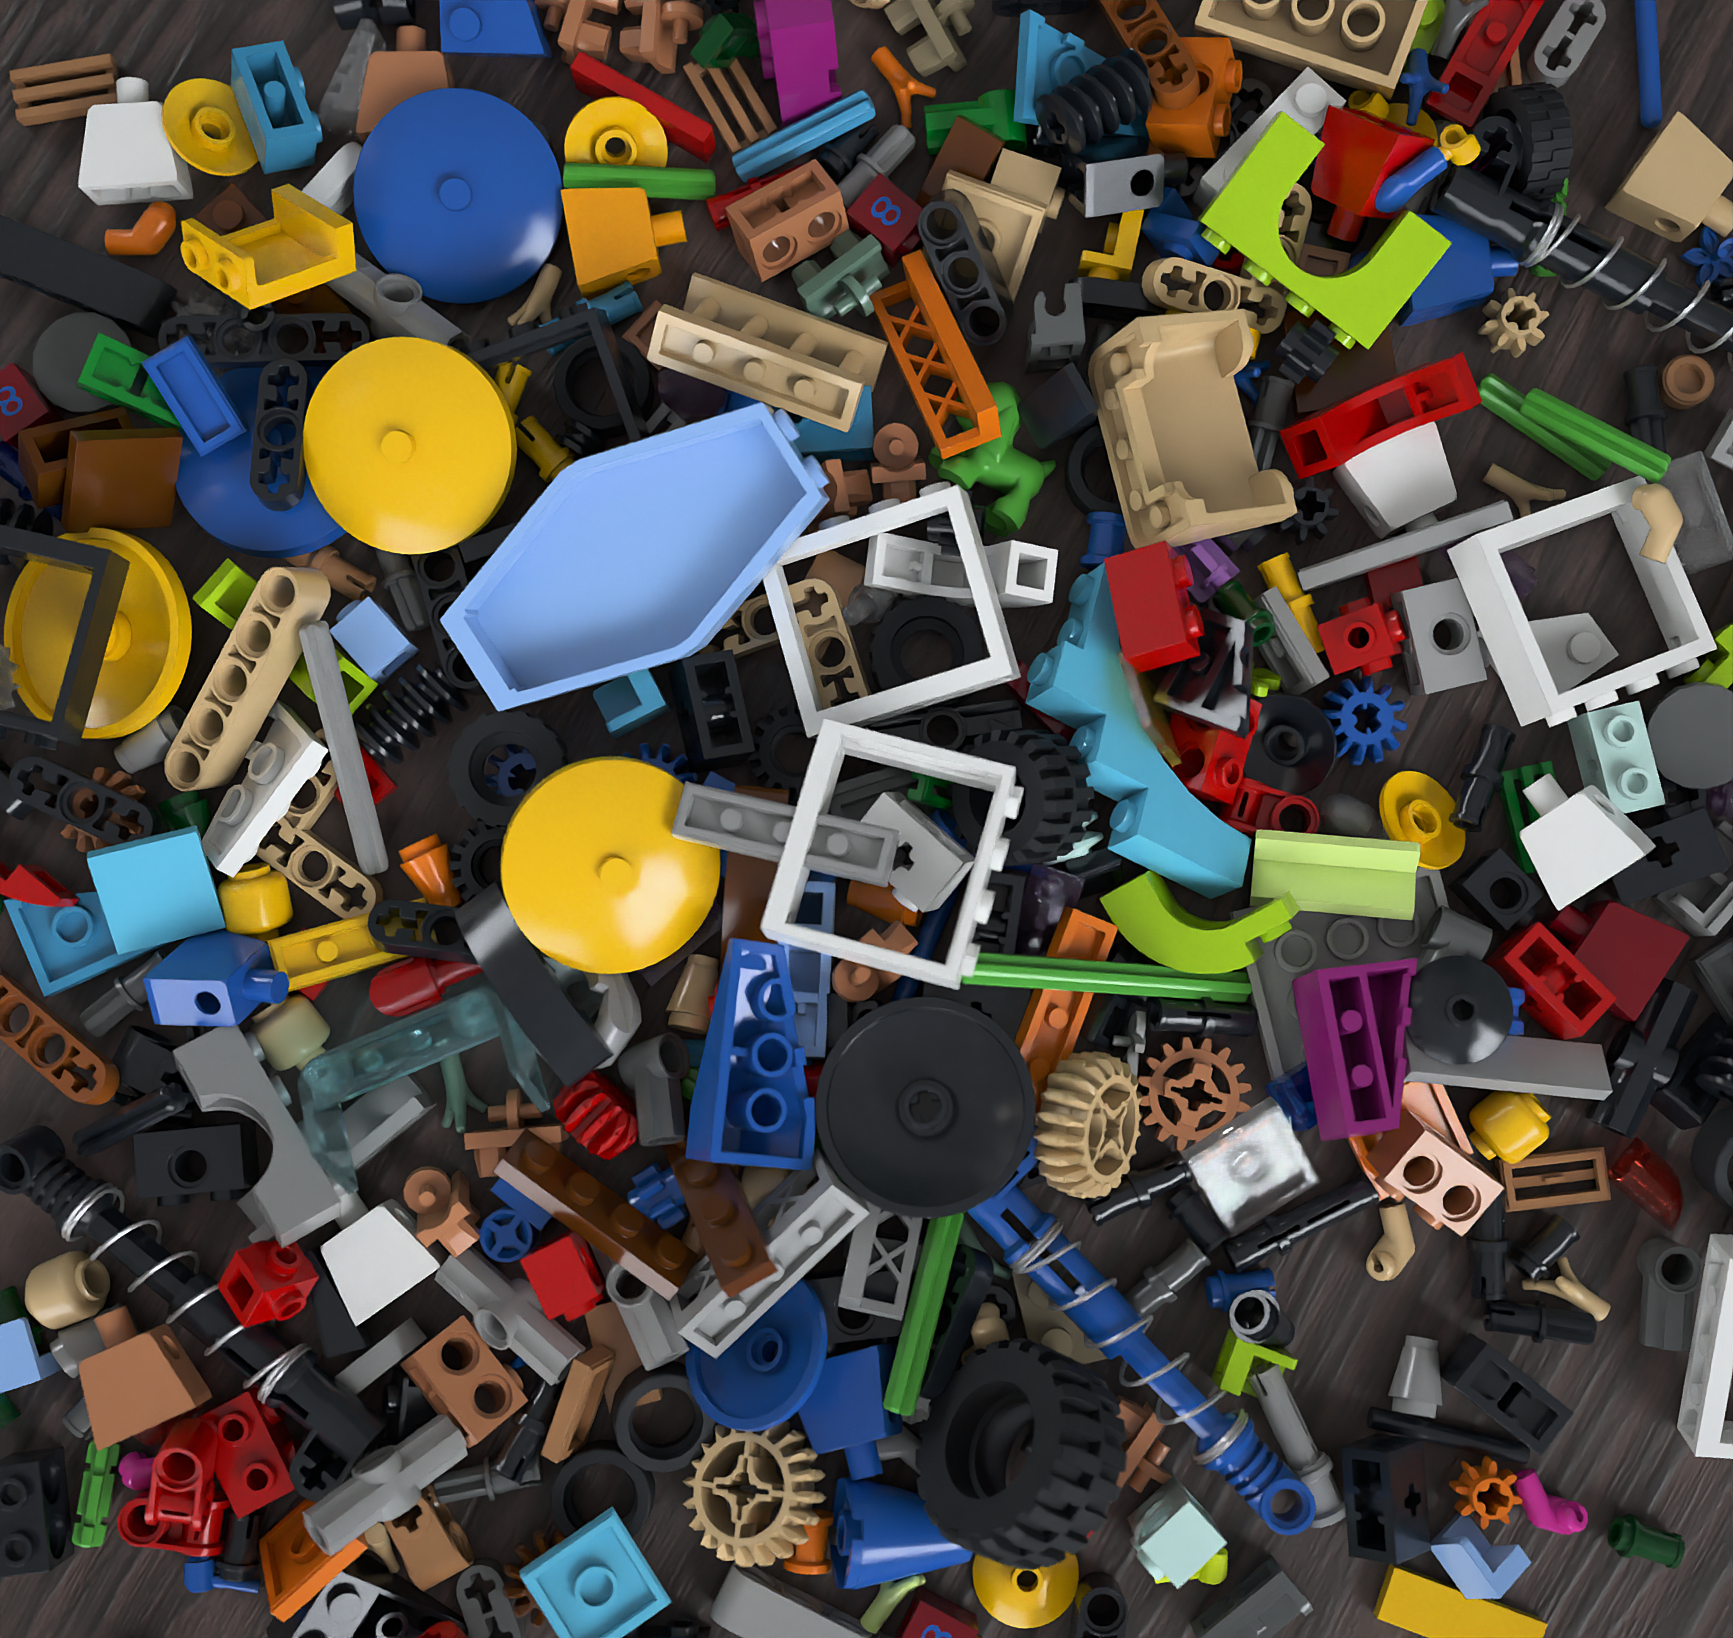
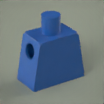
M1416 214L1452 242V244L1399 310L1400 327L1414 325L1482 305L1494 290L1493 278L1515 276L1519 263L1513 260L1510 250L1500 245L1489 246L1488 239L1443 216Z
M221 929L187 938L143 977L154 1023L160 1025L232 1027L240 1024L262 1002L282 1003L289 990L287 974L274 970L269 947L263 940Z
M877 1345L825 1359L821 1375L813 1392L798 1410L812 1448L817 1455L844 1448L852 1481L883 1473L876 1439L902 1433V1415L890 1412L883 1406L896 1355L895 1345Z

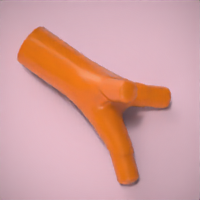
M886 46L880 47L873 53L871 61L886 78L894 91L901 111V125L910 129L912 127L911 97L914 94L934 98L936 89L912 77Z

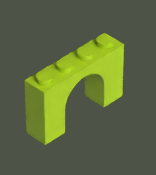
M1277 112L1197 219L1206 226L1201 236L1225 255L1231 247H1234L1247 257L1248 260L1242 268L1264 285L1268 286L1274 278L1290 290L1284 300L1307 318L1315 310L1331 322L1328 328L1336 333L1334 338L1350 350L1357 342L1369 350L1452 242L1411 210L1402 209L1367 255L1352 268L1338 274L1326 276L1309 274L1298 268L1289 259L1280 241L1278 227L1280 210L1292 187L1325 144L1285 112Z

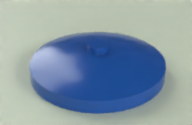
M442 88L427 91L403 101L390 110L373 128L363 145L357 161L353 188L354 207L361 233L370 251L389 274L409 276L419 283L423 296L438 301L456 304H477L492 301L514 292L533 278L543 267V264L546 263L558 241L564 217L561 190H563L562 176L549 144L536 126L523 113L509 103L484 92L463 88Z
M304 367L312 381L314 391L321 379L329 371V367ZM235 368L218 379L250 430L202 457L184 429L178 430L183 436L178 477L175 485L183 505L194 520L213 539L234 551L249 556L288 558L313 552L332 543L347 531L335 522L325 510L311 485L307 471L303 498L295 507L289 510L272 511L263 506L253 492L250 485V471L259 379L264 368ZM292 377L286 378L284 386L277 387L284 400L283 407L290 408L287 402L289 386L296 385ZM288 423L275 426L269 433L268 442L276 446L288 444L295 437L296 427ZM273 460L277 466V479L275 483L267 484L272 493H278V488L281 484L289 483L281 473V462Z

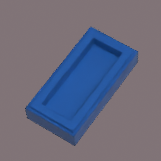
M191 335L141 362L201 457L250 430Z

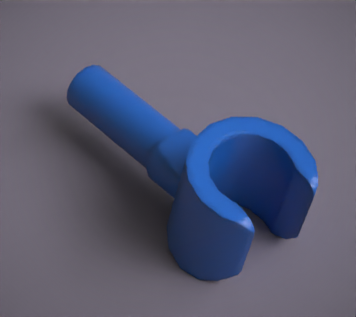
M190 1556L184 1564V1584L190 1592L201 1593L214 1588H228L258 1594L261 1580L252 1579L247 1582H234L219 1578V1573H215V1556Z

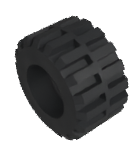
M994 730L991 734L977 736L974 738L975 745H966L960 752L961 754L1016 767V782L1019 776L1023 782L1026 793V805L1023 816L1021 818L1018 814L1016 819L1006 817L1001 837L1009 839L1008 851L1003 866L1055 861L1057 856H1066L1074 850L1072 842H1081L1086 834L1082 824L1083 822H1091L1093 810L1088 808V799H1094V787H1087L1086 778L1091 776L1087 764H1079L1078 760L1082 755L1075 746H1066L1067 739L1059 734H1050L1047 730ZM954 782L953 784H948L947 796H952L953 805L948 807L950 819H956L958 825L954 831L958 839H967L965 848L972 855H976L994 792Z

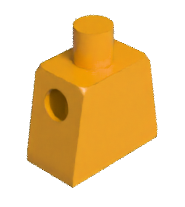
M571 188L561 190L577 285L583 298H586L587 301L618 287L627 280L631 285H635L659 276L662 273L658 247L687 242L681 210L652 215L648 197L643 188Z

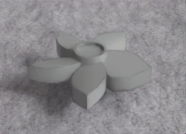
M1136 1011L1131 1016L1125 1036L1113 1035L1112 1045L1128 1047L1123 1061L1130 1064L1132 1075L1138 1076L1139 1053H1144L1146 1036L1144 1035L1146 1012Z

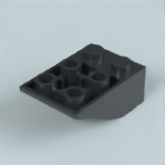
M364 1553L360 1554L288 1620L283 1622L274 1616L266 1629L268 1638H417L432 1625L440 1621L450 1620L457 1623V1627H460L466 1636L469 1633L462 1616L426 1592L421 1591L397 1573H391L385 1565Z

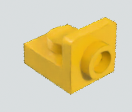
M1144 210L1122 212L1119 224L1109 222L1103 253L1083 250L1077 276L1128 282L1132 271Z

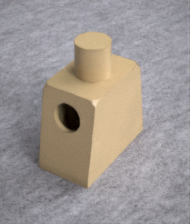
M1677 111L1659 130L1604 208L1673 242H1682L1701 222L1725 238L1733 230V202L1721 194L1733 178V162L1685 115Z

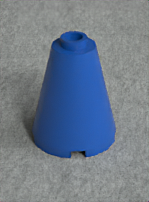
M851 1477L839 1478L836 1482L831 1512L834 1513V1522L830 1527H837V1545H830V1558L836 1587L839 1589L855 1590L970 1561L973 1552L950 1543L940 1534L938 1527L932 1524L923 1506L927 1501L922 1500L919 1493L863 1478L852 1481Z

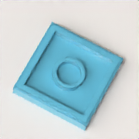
M197 825L87 852L86 859L118 955L226 928L216 886Z
M613 1506L519 1570L521 1578L559 1638H622L672 1602Z

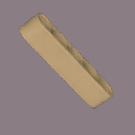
M273 567L261 576L166 755L164 771L167 780L174 788L180 791L207 789L226 785L233 779L303 651L299 637L300 626L308 622L319 621L329 603L331 587L328 578L322 571L314 567Z

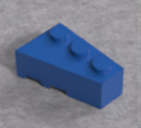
M439 0L441 52L452 56L554 58L537 12L538 7L535 4V0Z

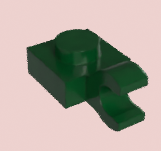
M746 13L716 14L701 28L699 33L701 39L690 54L702 68H729L738 56L754 59L760 52L758 36L755 35L757 26Z

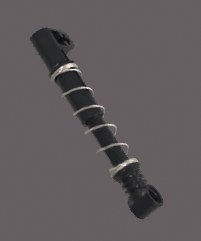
M1501 116L1487 117L1467 134L1475 135L1481 147L1480 153L1475 160L1466 165H1456L1450 159L1448 160L1447 168L1444 170L1431 200V211L1510 250L1513 260L1520 263L1521 266L1524 265L1528 268L1538 264L1559 275L1561 285L1565 288L1581 286L1601 296L1604 306L1609 310L1624 308L1636 315L1644 312L1646 327L1652 332L1663 331L1674 325L1686 330L1688 348L1693 353H1705L1716 347L1726 350L1728 352L1730 369L1733 371V310L1704 296L1710 286L1709 280L1705 281L1699 291L1696 292L1666 277V258L1657 263L1622 245L1624 241L1623 236L1619 237L1616 242L1579 223L1580 214H1577L1574 219L1565 216L1563 205L1549 199L1537 202L1508 187L1507 185L1523 147L1522 135L1519 129L1508 118ZM1484 156V161L1487 163L1479 171L1471 168ZM1564 278L1567 279V280H1569V281H1571V282H1573V283H1570V284H1569L1568 282H1566V281L1564 280ZM1607 300H1609V301H1611V302H1613V303H1615V304H1617V305H1611L1610 303L1607 302ZM1648 311L1670 323L1662 327H1654L1649 323ZM1690 333L1713 345L1704 349H1697L1691 343Z
M35 1125L0 1143L1 1191L12 1195L22 1193L26 1197H31V1201L36 1205H40L45 1213H51V1218L55 1220L56 1231L62 1235V1238H66V1241H76L83 1236H88L99 1247L90 1256V1261L95 1260L104 1250L136 1276V1279L128 1288V1292H132L142 1282L145 1283L170 1304L167 1309L169 1317L166 1320V1324H170L174 1320L177 1321L207 1346L204 1352L205 1356H209L214 1352L246 1379L243 1383V1388L254 1385L259 1390L258 1400H262V1404L265 1403L270 1409H283L310 1432L293 1458L289 1468L292 1484L301 1496L310 1501L318 1502L353 1477L352 1469L359 1461L374 1451L389 1428L390 1423L318 1364L317 1353L311 1350V1347H307V1343L296 1346L275 1329V1319L270 1320L271 1324L266 1321L243 1328L217 1287L219 1282L206 1271L198 1273L200 1264L198 1254L193 1251H184L172 1255L160 1245L162 1228L159 1221L151 1219L133 1223L123 1215L124 1195L122 1191L118 1190L117 1187H114L106 1179H93L91 1176L86 1175L84 1170L76 1167L72 1160L66 1159L62 1140L52 1129L42 1125ZM117 1195L120 1199L119 1210H117L114 1207V1202L117 1198ZM144 1224L156 1226L158 1231L156 1241L140 1229L139 1226ZM185 1255L192 1256L195 1260L194 1272L177 1258ZM334 1453L339 1456L336 1460L332 1457Z

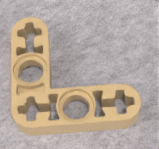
M1295 183L1285 198L1286 205L1292 208L1291 216L1284 217V211L1281 209L1278 227L1280 233H1287V236L1279 235L1285 253L1298 266L1311 217L1312 201L1307 190L1300 184ZM1176 257L1161 258L1153 261L1145 269L1142 276L1143 292L1149 302L1168 310L1188 313L1212 311L1208 309L1204 302V291L1206 286L1212 281L1218 283L1224 293L1223 303L1217 311L1235 310L1240 302H1259V307L1265 309L1263 319H1257V314L1245 309L1244 311L1248 327L1256 329L1262 334L1274 331L1281 324L1288 304L1284 298L1290 292V290L1274 278L1268 286L1264 285L1243 268H1241L1240 276L1238 277ZM1244 257V263L1242 264V267L1247 262V257ZM1170 273V278L1183 284L1191 283L1188 291H1167V286L1161 283L1162 274Z
M816 578L806 579L789 585L788 588L794 607L807 604L810 601L809 593L813 590L822 597L828 596V602L821 605L822 614L816 617L809 610L796 613L823 710L834 707L835 703L842 699L838 683L832 682L827 686L825 678L842 676L851 669L853 670L854 677L843 678L847 691L853 695H860V698L872 695L840 596L836 589L825 581ZM767 594L744 601L721 628L725 631H731L741 627L736 621V617L741 615L742 628L750 638V642L744 644V636L736 634L724 640L725 649L721 651L733 649L734 658L736 659L780 643L777 630L770 635H761L754 627V617L758 610L770 606ZM837 638L845 646L844 659L835 667H825L818 659L819 646L827 639ZM706 645L698 652L704 654L718 652L720 649L713 645Z
M322 728L314 734L325 744L326 737ZM329 752L323 757L322 764L327 759ZM330 760L321 771L331 775L327 783L324 780L325 778L319 773L309 778L316 788L315 801L309 807L303 809L291 800L287 813L273 824V826H278L279 824L282 826L278 834L289 844H299L300 839H303L304 843L293 852L279 844L267 847L266 842L269 836L266 834L259 843V848L255 855L266 863H270V866L283 873L285 877L335 914L347 919L371 912L377 904L383 902V891L380 883L373 876L363 874L358 865L310 831L335 796L334 791L338 787L332 760ZM313 851L322 853L328 863L326 875L318 881L308 879L302 869L305 856ZM288 856H290V858H289V860H288V863H287V862L285 861V858L288 857ZM342 869L345 870L346 874L339 878ZM337 880L350 888H357L363 885L365 890L362 897L368 902L366 906L350 908L348 904L351 901V896L340 887L332 888L330 894L326 889Z

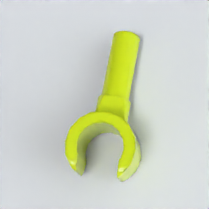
M1222 1547L1189 1579H1198L1203 1583L1213 1585L1223 1582L1227 1576L1228 1569L1227 1549ZM1166 1575L1159 1581L1155 1579L1156 1584L1171 1582Z

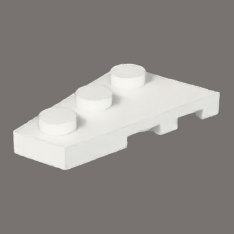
M277 699L268 713V716L275 720L264 742L261 743L254 740L245 758L250 760L247 775L241 785H234L228 789L202 839L205 854L215 868L233 878L243 864L249 862L254 857L261 840L273 824L287 813L291 800L305 781L317 773L322 764L323 757L329 751L295 711Z

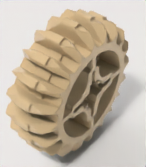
M1096 1051L1092 1053H1071L1067 1060L1059 1061L1056 1073L1049 1074L1047 1078V1091L1040 1093L1042 1104L1040 1111L1035 1114L1038 1117V1126L1033 1133V1137L1038 1140L1034 1157L1040 1160L1039 1173L1046 1176L1048 1186L1057 1188L1060 1192L1067 1193L1068 1196L1085 1199V1197L1107 1196L1111 1188H1118L1121 1183V1174H1127L1130 1170L1129 1160L1131 1156L1137 1154L1135 1144L1137 1137L1141 1135L1138 1128L1139 1121L1143 1117V1113L1139 1111L1142 1093L1136 1091L1138 1079L1137 1076L1132 1075L1130 1064L1121 1062L1120 1058L1110 1057L1108 1053Z
M785 1420L766 1430L750 1432L732 1429L721 1424L715 1425L716 1438L713 1437L710 1444H701L705 1455L691 1461V1464L697 1469L696 1476L687 1477L682 1481L686 1486L694 1488V1497L687 1499L683 1503L687 1509L697 1510V1515L689 1526L694 1530H705L701 1545H704L706 1548H717V1558L723 1561H732L735 1558L736 1564L741 1567H751L755 1562L759 1566L772 1565L775 1562L776 1556L779 1559L789 1558L794 1554L793 1543L805 1544L806 1541L810 1540L803 1526L804 1524L816 1525L821 1521L811 1508L813 1503H822L826 1499L823 1493L814 1492V1482L820 1481L826 1474L822 1470H811L810 1465L818 1455L812 1448L802 1449L807 1436L801 1431L790 1432L791 1423ZM739 1456L736 1469L731 1475L727 1476L731 1465ZM776 1460L781 1468L784 1482L776 1472ZM757 1485V1488L769 1490V1494H752V1491L741 1490L739 1486ZM726 1499L731 1506L732 1517L728 1511ZM783 1502L776 1519L764 1530V1524H769L770 1515L774 1507Z

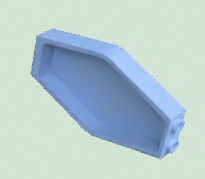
M763 402L577 460L556 476L440 619L497 711L518 708L690 657L708 645L830 500L823 489L825 485L830 483L828 477L813 455L804 459L793 440L798 438L800 434L783 408L774 412L772 407Z

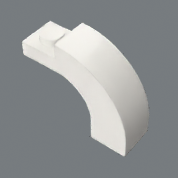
M883 532L869 538L864 586L902 593V598L916 599V596L927 595V598L940 596L946 598V601L952 604L956 602L960 606L976 607L962 557L941 555V546H938V543ZM1014 540L983 546L1001 608L1032 607L1052 603L1058 550Z

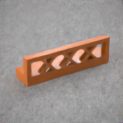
M920 249L901 257L905 281L874 292L869 298L875 309V317L887 342H889V347L943 460L1002 436L997 405ZM912 298L916 307L909 320L888 315L886 307ZM912 336L933 342L934 345L926 359L906 353L905 350ZM939 358H941L943 364L937 362ZM915 370L920 371L918 376L916 375ZM931 374L952 381V385L945 398L924 392L923 388ZM958 396L962 403L956 401ZM932 408L938 410V412H937L936 415H935V413H934V411H933ZM949 413L970 419L974 427L950 438H946L942 430Z
M1064 906L1046 957L1106 961L1118 926L1074 908ZM1034 989L1014 1043L1026 1061L1031 1075L1035 1094V1114L1040 1111L1042 1104L1040 1093L1046 1092L1048 1089L1047 1078L1049 1074H1055L1059 1061L1067 1060L1073 1051L1094 993ZM1035 1115L1034 1125L1038 1126V1117Z

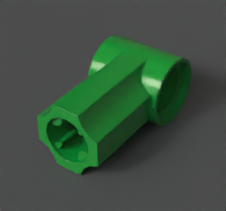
M993 90L981 95L977 101L924 106L927 154H939L959 115L969 118L1006 140L1003 148L1017 153L1026 150L1028 146L1026 124L1013 122L1015 90Z

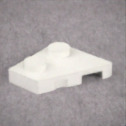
M1589 613L1528 622L1558 694L1569 691L1619 655ZM1478 630L1477 636L1484 640L1481 630ZM1488 649V652H1489V663H1490V665L1493 667V669L1495 670V672L1498 674V676L1500 677V675H1499V673H1498V671H1497V668H1496V666H1495V663H1494V661H1493V659H1492V656H1491V654H1490V651H1489V649Z

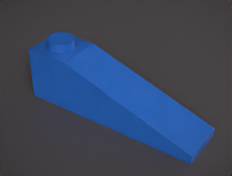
M735 938L729 939L691 1102L685 1158L807 1171L812 1169L816 1110L814 1098L809 1097L803 1069V1065H807L804 1047H799L793 1014L796 1011V1005L784 945Z

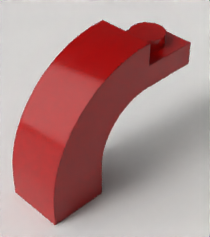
M1462 351L1433 363L1427 362L1359 390L1307 415L1280 430L1279 433L1300 480L1338 467L1367 449L1406 431L1471 409L1481 403L1482 399Z

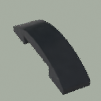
M495 881L453 913L469 948L496 993L537 1051L567 1087L573 1086L614 1055L586 1012L576 1007L539 949L524 935L517 925L507 904L503 887L499 882Z

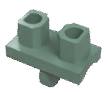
M847 229L833 240L830 249L835 261L822 270L814 260H806L792 270L791 275L798 288L796 290L806 313L828 320L836 313L842 317L854 307L865 318L875 311L869 296L882 287L880 280L889 275L890 270L881 255V245L872 234L862 239L853 231Z

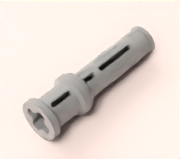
M1269 1361L1267 1363L1269 1368H1267L1265 1362L1249 1370L1246 1378L1250 1382L1273 1433L1281 1446L1289 1464L1288 1467L1303 1481L1314 1496L1316 1511L1310 1527L1322 1528L1346 1517L1345 1497L1342 1496L1331 1473L1333 1463L1328 1455L1318 1451L1294 1398L1287 1387L1279 1365Z

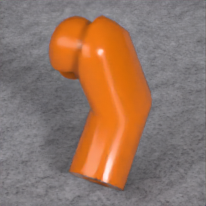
M155 201L143 212L133 229H107L105 232L107 253L109 255H155L159 253L175 231L177 217L174 208L165 201Z

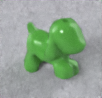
M1002 381L986 383L997 405L1002 437L943 460L935 446L929 453L928 458L930 464L937 469L940 478L953 481L963 490L969 491L972 485L977 482L1001 494L1000 498L986 507L985 529L994 535L1005 538L1011 532H1016L1020 529L1026 519L1030 500L1038 494L1043 485L1044 478L1053 473L1056 468V462L1054 460L1039 462L1036 458L1013 447V438L1023 423V419L1017 409L1022 399L1014 386ZM958 396L956 401L962 403ZM955 415L964 432L974 428L970 419Z

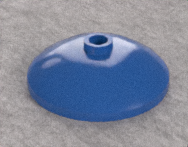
M801 1278L716 1359L687 1340L690 1350L685 1353L686 1373L689 1377V1386L697 1403L711 1419L725 1427L740 1431H761L784 1422L807 1401L821 1375L826 1358L828 1339L823 1307L812 1287ZM778 1347V1352H777V1355H776V1357H775V1359H774V1358H773L774 1351H775V1349Z

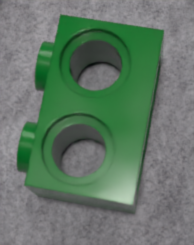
M98 332L75 388L118 407H124L125 410L166 428L176 427L178 430L182 428L141 363L151 356Z

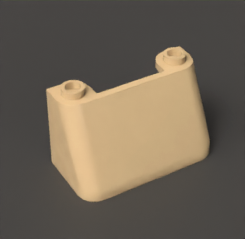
M1244 309L1137 317L1099 346L1091 355L1088 368L1089 384L1093 399L1099 407L1097 415L1127 533L1135 549L1164 540L1173 548L1280 522L1298 513L1294 501L1293 487L1282 471L1269 469L1259 472L1233 376L1247 365L1254 349V339L1249 330Z

